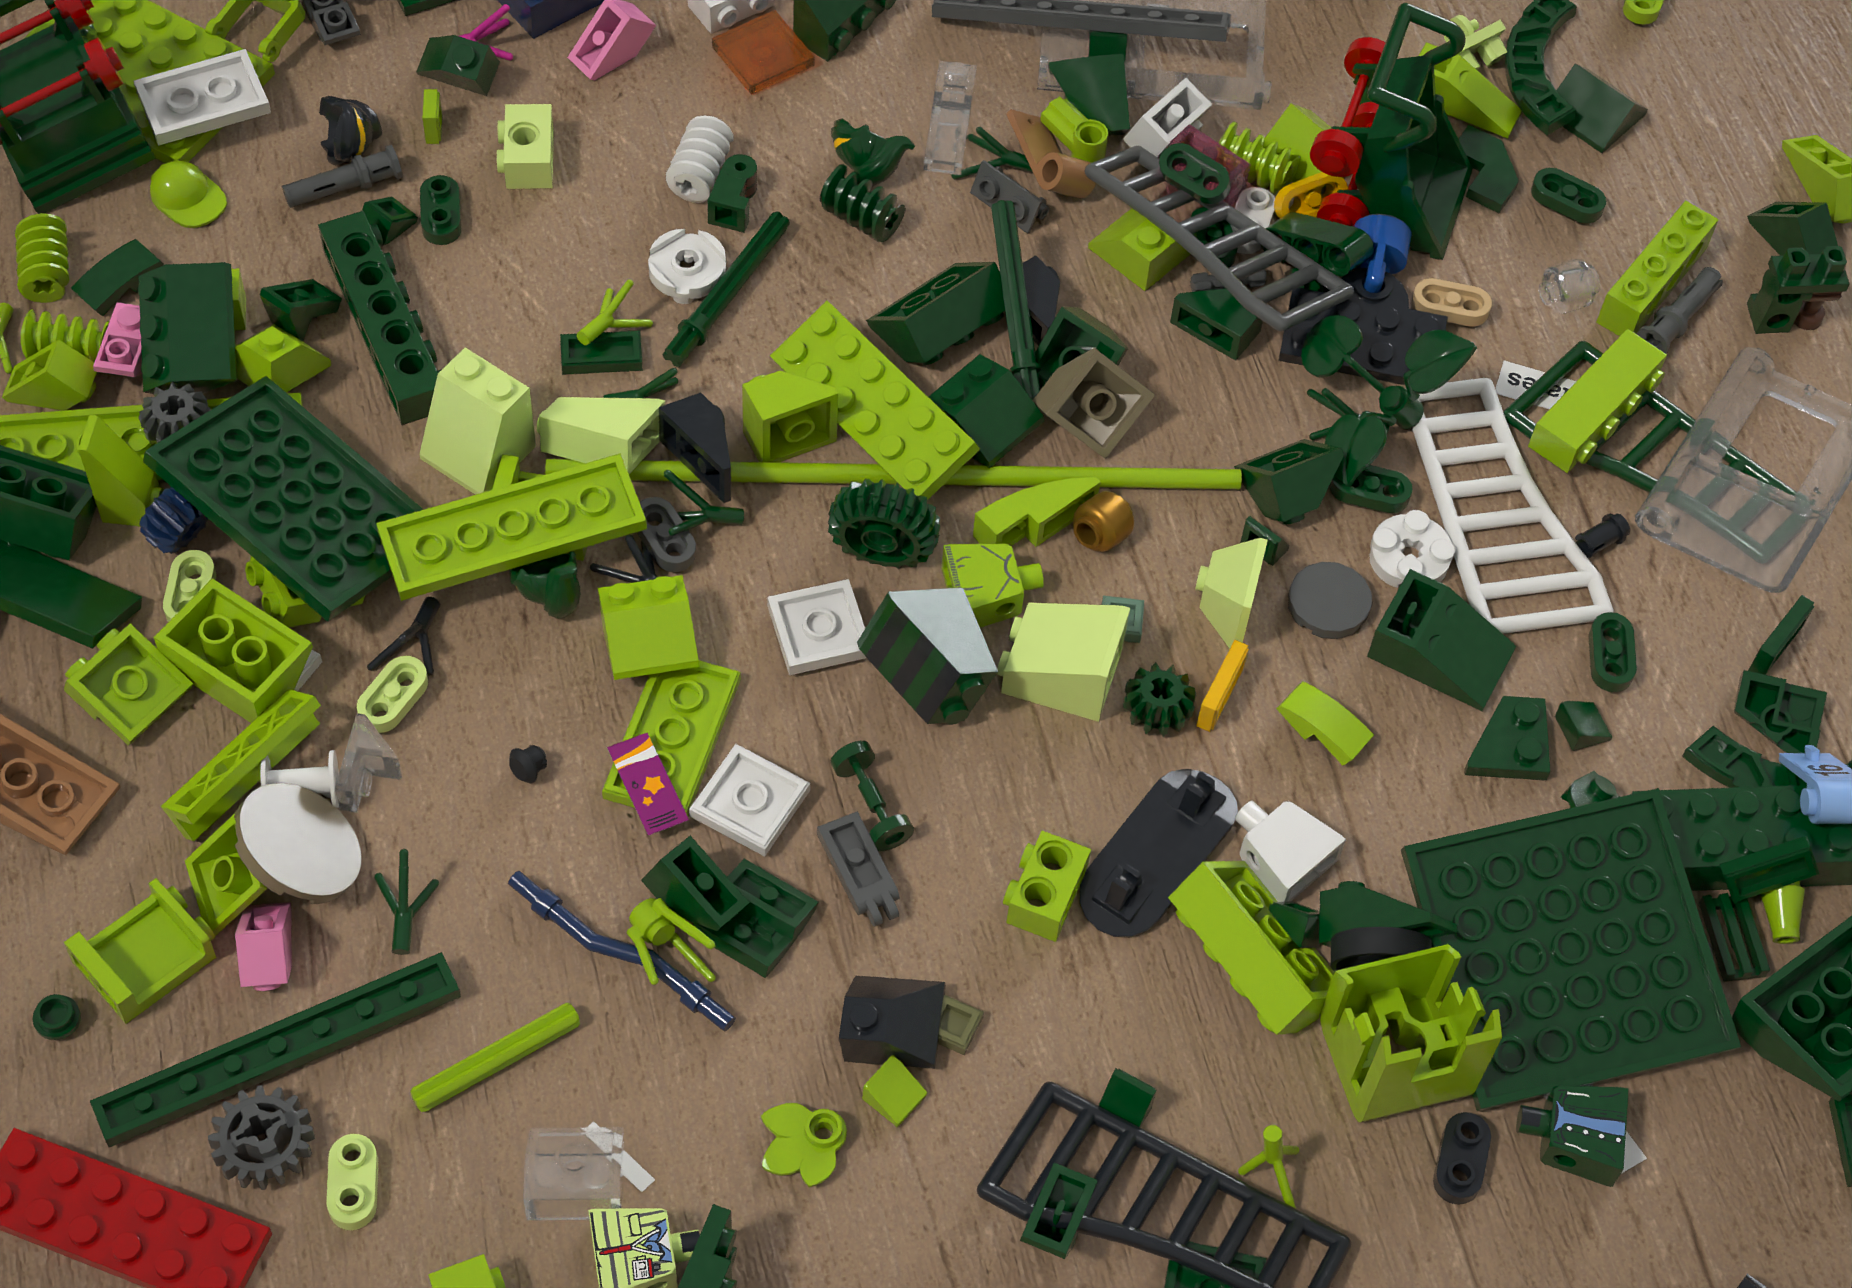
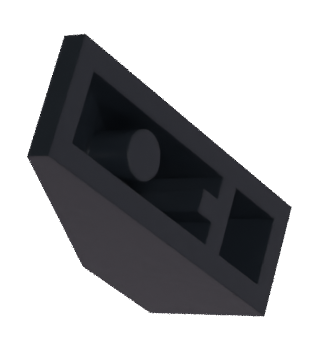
M701 392L659 407V441L723 503L731 501V464L725 432V418L721 409L710 402Z

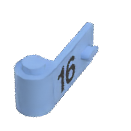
M1805 745V753H1779V762L1807 783V788H1804L1801 792L1800 807L1802 813L1808 815L1811 823L1852 824L1851 768L1830 753H1820V750L1813 745Z

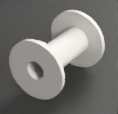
M335 750L329 751L328 766L271 770L268 755L261 761V786L272 783L298 785L331 798L332 805L339 808L340 782Z

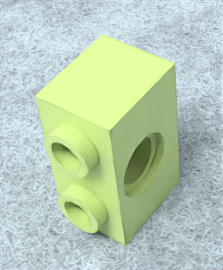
M505 104V120H498L497 125L498 143L504 144V150H497V172L505 173L506 189L553 188L554 127L552 105Z

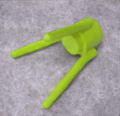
M662 898L646 899L632 910L629 921L633 927L627 930V935L634 942L644 970L652 985H656L659 979L645 942L659 946L670 941L709 982L715 981V975L676 934L673 924L708 949L715 947L713 940L671 910Z

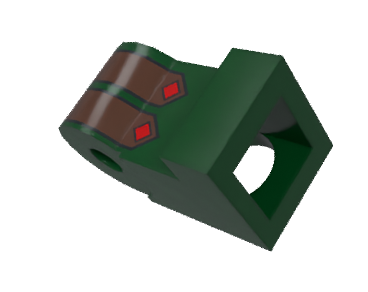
M737 154L727 158L708 198V224L745 233L749 223V201L757 191V164L752 157Z

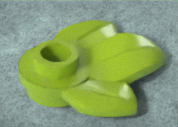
M785 1103L770 1108L761 1115L764 1125L776 1136L763 1157L762 1168L765 1171L780 1176L792 1175L800 1171L804 1183L809 1188L824 1182L830 1177L836 1167L835 1152L844 1145L847 1136L845 1121L838 1113L829 1109H818L811 1112L799 1103ZM825 1128L831 1131L832 1135L828 1139H819L816 1137L815 1132Z

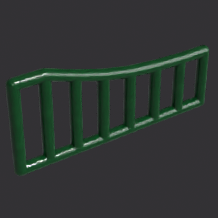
M1579 341L1504 410L1503 413L1507 423L1531 439L1536 423L1525 416L1524 413L1580 361L1584 359L1593 365L1603 353L1587 341ZM1646 390L1641 395L1643 398L1637 409L1630 416L1623 414L1619 418L1620 423L1612 436L1646 404L1665 418L1620 461L1598 452L1608 441L1601 437L1596 443L1597 448L1586 462L1588 465L1617 476L1656 496L1714 533L1759 566L1766 565L1816 514V507L1813 503L1655 390L1652 393ZM1678 427L1697 440L1658 479L1636 469ZM1710 450L1729 463L1694 500L1672 488ZM1744 474L1762 488L1728 522H1725L1707 509ZM1775 498H1778L1795 512L1760 547L1741 532Z

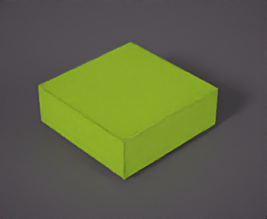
M424 89L422 119L426 144H440L443 118L440 92H438V89Z

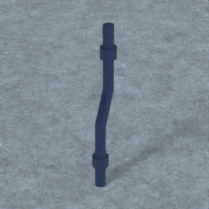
M521 871L515 872L509 879L508 885L532 904L531 910L545 921L551 919L587 950L643 966L635 945L596 934L563 907L562 899L550 889H541ZM648 949L658 978L681 996L680 1002L693 1013L699 1011L724 1032L733 1025L736 1017L710 997V990L697 980L691 982L656 952Z

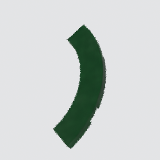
M1534 0L1525 8L1517 24L1512 27L1507 42L1508 53H1506L1505 73L1509 90L1525 116L1547 136L1574 120L1576 109L1556 91L1551 81L1546 79L1544 72V52L1548 42L1563 24L1576 15L1577 6L1569 0Z
M1712 726L1686 748L1682 755L1684 759L1698 770L1729 788L1807 785L1805 781L1783 764L1761 758L1762 754L1739 744L1715 726ZM1852 760L1849 761L1848 764H1845V765H1847V766H1848L1849 768H1851V769H1852Z

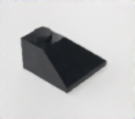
M855 975L844 998L839 1032V1042L844 1062L883 1065L893 1055L906 1067L935 1069L943 998L946 988L945 982Z

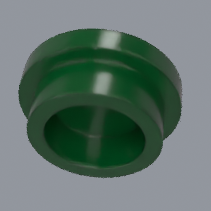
M59 994L49 995L37 1004L32 1018L33 1025L37 1033L43 1038L61 1040L76 1031L81 1021V1012L77 1003L70 997Z

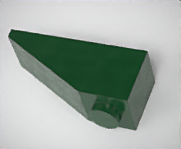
M1344 881L1338 884V888L1320 891L1319 943L1330 948L1333 935L1344 930L1360 927L1403 928L1420 932L1429 938L1457 933V924L1365 888V884L1361 882Z

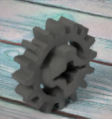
M257 1086L255 1096L250 1098L241 1090L238 1092L240 1102L234 1106L224 1101L222 1107L226 1116L224 1118L213 1117L211 1120L214 1130L218 1132L208 1135L210 1147L215 1149L211 1153L216 1166L223 1165L222 1172L227 1180L232 1179L238 1174V1180L242 1188H247L252 1179H257L261 1190H265L268 1185V1179L275 1177L279 1184L283 1185L286 1183L284 1175L286 1170L290 1169L298 1174L302 1171L298 1157L310 1158L312 1155L310 1145L306 1143L315 1139L313 1127L308 1125L311 1122L310 1114L307 1108L300 1109L301 1105L296 1095L289 1097L285 1101L283 1090L280 1087H277L271 1096H266L263 1086ZM265 1134L267 1138L259 1141L257 1136ZM289 1144V1146L283 1152L285 1145Z

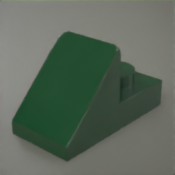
M314 279L263 287L259 294L271 323L276 324L301 341L305 339L312 318L338 312L342 301L341 297Z

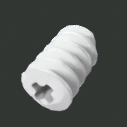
M706 115L697 116L690 120L676 149L671 165L666 172V182L677 196L692 203H702L708 200L711 193L710 190H712L715 179L720 173V168L725 162V156L730 150L729 143L733 142V133L729 126L716 117Z

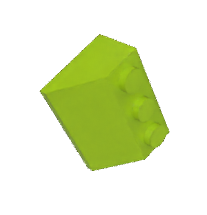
M213 578L154 636L157 649L193 682L194 686L250 723L288 689H295L313 648L312 642Z

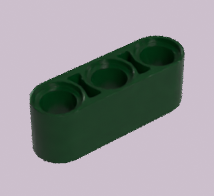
M1296 212L1286 214L1265 228L1336 276L1348 274L1371 258L1374 251L1373 242L1364 230ZM1261 245L1264 252L1268 250L1267 248Z

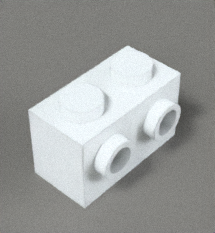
M1185 78L1147 111L1123 140L1130 147L1141 146L1159 158L1168 146L1180 143L1178 140L1182 136L1188 141L1201 129L1203 124L1199 119L1212 106V103Z

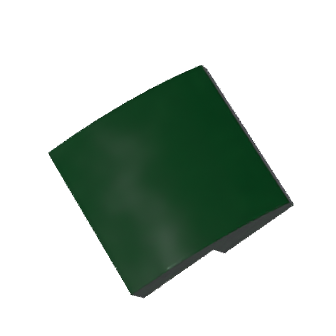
M744 858L727 877L750 903L718 931L694 922L693 926L715 942V949L766 978L800 935L817 909L818 901Z

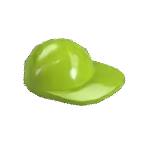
M174 160L162 164L151 177L150 195L152 202L158 210L183 227L198 228L216 220L225 211L227 206L225 193L217 184L204 175L198 166L190 162Z

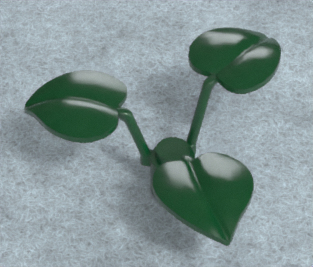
M1340 315L1329 316L1320 320L1312 327L1305 338L1301 354L1303 366L1310 374L1319 378L1331 376L1341 368L1345 361L1381 393L1379 403L1380 409L1384 414L1364 411L1359 418L1351 414L1343 415L1332 425L1327 433L1324 444L1340 447L1344 454L1335 473V476L1341 482L1351 487L1358 475L1379 456L1387 440V430L1383 422L1390 426L1396 424L1400 428L1408 429L1415 426L1421 420L1424 408L1417 400L1420 397L1419 394L1433 392L1448 382L1476 351L1477 346L1473 342L1446 330H1431L1424 333L1413 342L1405 356V364L1410 369L1403 375L1406 389L1402 386H1389L1385 388L1350 356L1360 347L1363 341L1362 331L1352 319Z

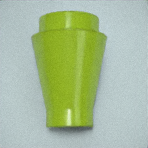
M1800 881L1760 894L1774 943L1791 944L1800 941L1799 931L1805 889L1800 887Z

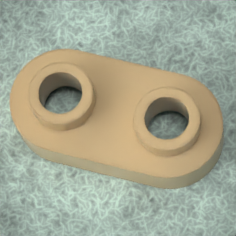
M1429 278L1420 281L1416 285L1412 297V306L1414 310L1448 316L1447 322L1473 327L1483 324L1488 319L1492 300L1489 294L1479 287Z

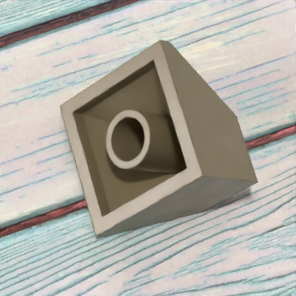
M1093 348L1056 369L1032 401L1048 417L1106 459L1154 398L1155 394L1097 349Z

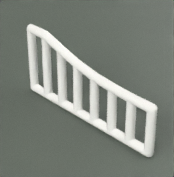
M1489 378L1446 382L1433 392L1419 394L1420 397L1417 399L1419 402L1480 394L1486 410L1425 418L1423 412L1421 420L1412 427L1445 531L1454 545L1455 552L1453 556L1469 605L1502 634L1594 622L1596 617L1603 613H1614L1601 574L1552 512L1532 479L1509 428L1492 380ZM1491 426L1498 443L1436 450L1431 434ZM1505 458L1512 475L1447 483L1442 466ZM1521 490L1530 507L1458 516L1452 499ZM1541 522L1552 539L1469 550L1463 532ZM1564 554L1577 571L1480 584L1475 566ZM1588 587L1594 605L1492 619L1486 600Z

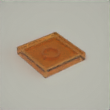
M776 10L712 38V48L751 95L815 65L814 55Z

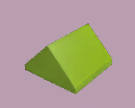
M1290 103L1264 138L1263 148L1266 149L1272 141L1278 142L1276 154L1280 155L1286 147L1291 148L1290 161L1293 162L1296 157L1300 156V163L1292 180L1297 182L1321 172L1313 165L1310 159V150L1316 135L1321 131L1331 129V126L1313 111Z

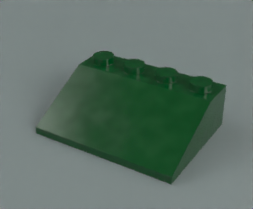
M1852 916L1740 998L1732 1016L1736 1032L1761 1057L1839 1102L1852 1092Z

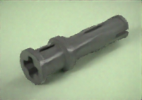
M390 144L385 146V151L362 157L360 154L356 155L351 159V164L318 173L314 176L282 185L281 187L289 208H293L350 188L360 186L361 189L372 188V183L390 177L400 179L403 178L396 152Z
M1712 267L1702 269L1695 280L1686 287L1670 306L1660 308L1654 315V321L1649 326L1641 328L1637 335L1666 354L1670 349V343L1675 338H1680L1686 333L1690 318L1722 286L1723 280H1719L1722 277L1720 272Z

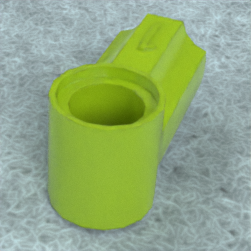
M1060 96L1049 102L1047 108L1041 113V122L1071 151V157L1091 163L1105 158L1108 140V129L1100 121L1088 120L1074 105Z

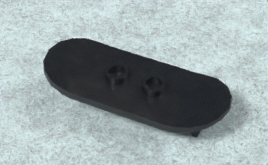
M1192 769L1171 771L1161 777L1086 870L1080 884V905L1086 919L1097 930L1113 937H1134L1148 932L1157 924L1173 904L1168 897L1202 862L1209 858L1231 830L1238 813L1237 800L1230 788L1218 778L1203 771Z

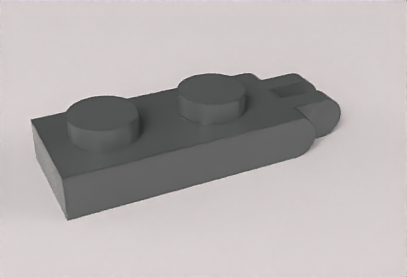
M858 811L818 826L817 836L857 915L866 913L871 924L874 927L883 924V919L878 907L882 906L889 920L898 918L899 911L894 902L900 899L898 889Z

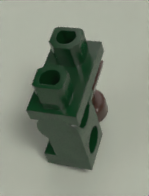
M1826 246L1822 254H1808V251L1802 247L1788 248L1784 256H1771L1768 262L1769 269L1764 273L1759 293L1751 294L1747 301L1755 334L1788 333L1793 324L1804 330L1817 329L1825 316L1824 302L1839 300L1842 297L1841 293L1846 292L1850 285L1845 270L1847 260L1841 246ZM1779 314L1780 321L1768 322L1771 317Z

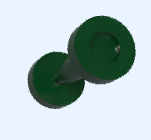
M855 741L835 752L830 763L839 777L857 775L860 781L858 784L859 791L870 812L876 813L881 821L871 829L869 835L878 851L891 850L905 843L913 835L914 827L907 815L887 816L884 810L886 807L885 800L872 778H867L864 772L873 763L875 754L867 741Z

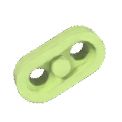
M189 550L179 554L173 560L163 600V610L168 622L212 578L216 580L215 566L212 558L207 553L200 550ZM195 574L201 575L197 579L190 578L192 575Z
M412 656L394 658L383 668L359 697L357 712L359 721L365 729L374 733H384L394 729L424 694L428 686V677L425 665L419 659ZM405 680L413 681V683L408 686L400 685V683ZM380 711L387 712V714L384 716H374L377 712Z
M348 1134L339 1138L329 1151L326 1204L330 1218L335 1225L345 1230H357L370 1223L376 1213L378 1155L373 1142L369 1138L360 1134ZM350 1151L361 1153L359 1158L354 1161L344 1159L345 1155ZM355 1195L359 1197L357 1203L352 1206L342 1204L347 1196Z

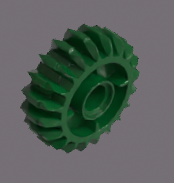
M865 479L862 484L851 481L849 487H841L839 494L836 495L834 502L831 503L828 513L830 516L828 532L833 536V543L842 546V552L854 554L857 561L863 559L870 564H878L884 567L894 566L900 569L903 565L917 567L919 562H927L929 555L933 554L934 548L937 547L940 536V517L936 514V507L932 504H927V497L916 496L913 488L904 489L899 487L898 483L895 485L887 484L883 479L879 483H874L870 479Z

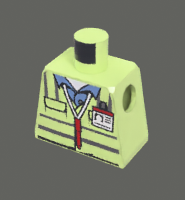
M662 1208L588 1210L599 1288H677L675 1263L690 1260L700 1236L699 1230L670 1234L667 1210Z

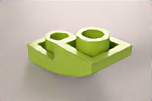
M1304 681L1298 684L1276 708L1304 740L1314 734L1342 766L1352 761L1374 736L1357 717L1339 702Z

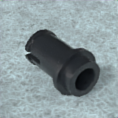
M1606 514L1603 516L1602 522L1576 535L1575 539L1577 541L1575 543L1587 558H1591L1613 543L1622 544L1626 540V536L1630 534V526L1621 514Z

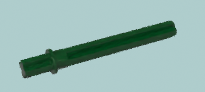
M1000 200L992 204L991 211L1013 363L1009 370L1033 400L1040 391L1038 372L1042 369L1041 364L1036 363L1015 205L1012 201Z
M778 211L773 212L695 312L688 319H684L678 324L679 332L662 354L665 360H670L674 366L680 367L696 346H702L706 342V334L714 322L787 230V227L790 225L788 217L783 216Z

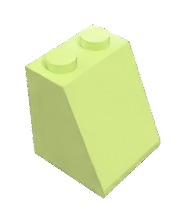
M464 348L437 375L419 455L422 461L475 495L491 491L502 454L517 456L520 463L536 447L530 388L469 349Z
M1028 603L1023 618L1016 616L1009 635V641L1014 642L1011 652L1004 650L999 661L997 675L1003 676L1001 693L1099 722L1122 654L1130 608L1119 605Z

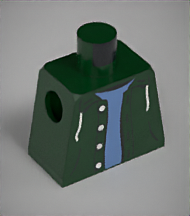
M1555 1086L1545 1101L1544 1109L1520 1106L1516 1132L1541 1137L1540 1161L1543 1164L1605 1186L1613 1187L1624 1170L1629 1088Z

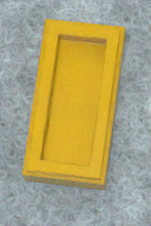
M1234 640L1201 704L1197 727L1208 732L1214 729L1244 670L1249 651L1248 645Z

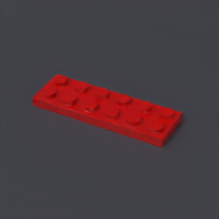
M13 1128L0 1150L1 1231L145 1288H245L272 1236L271 1229L268 1226L16 1128Z

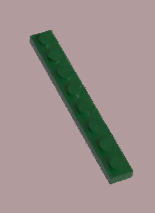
M440 952L90 1100L104 1139L110 1148L236 1094L241 1090L250 1088L461 997L460 989L443 953Z

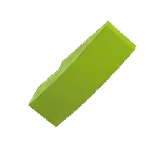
M1096 476L1069 478L1017 491L975 513L973 537L980 544H1008L1010 546L1026 537L1037 547L1073 522L1074 513L1077 508L1099 493L1101 481Z

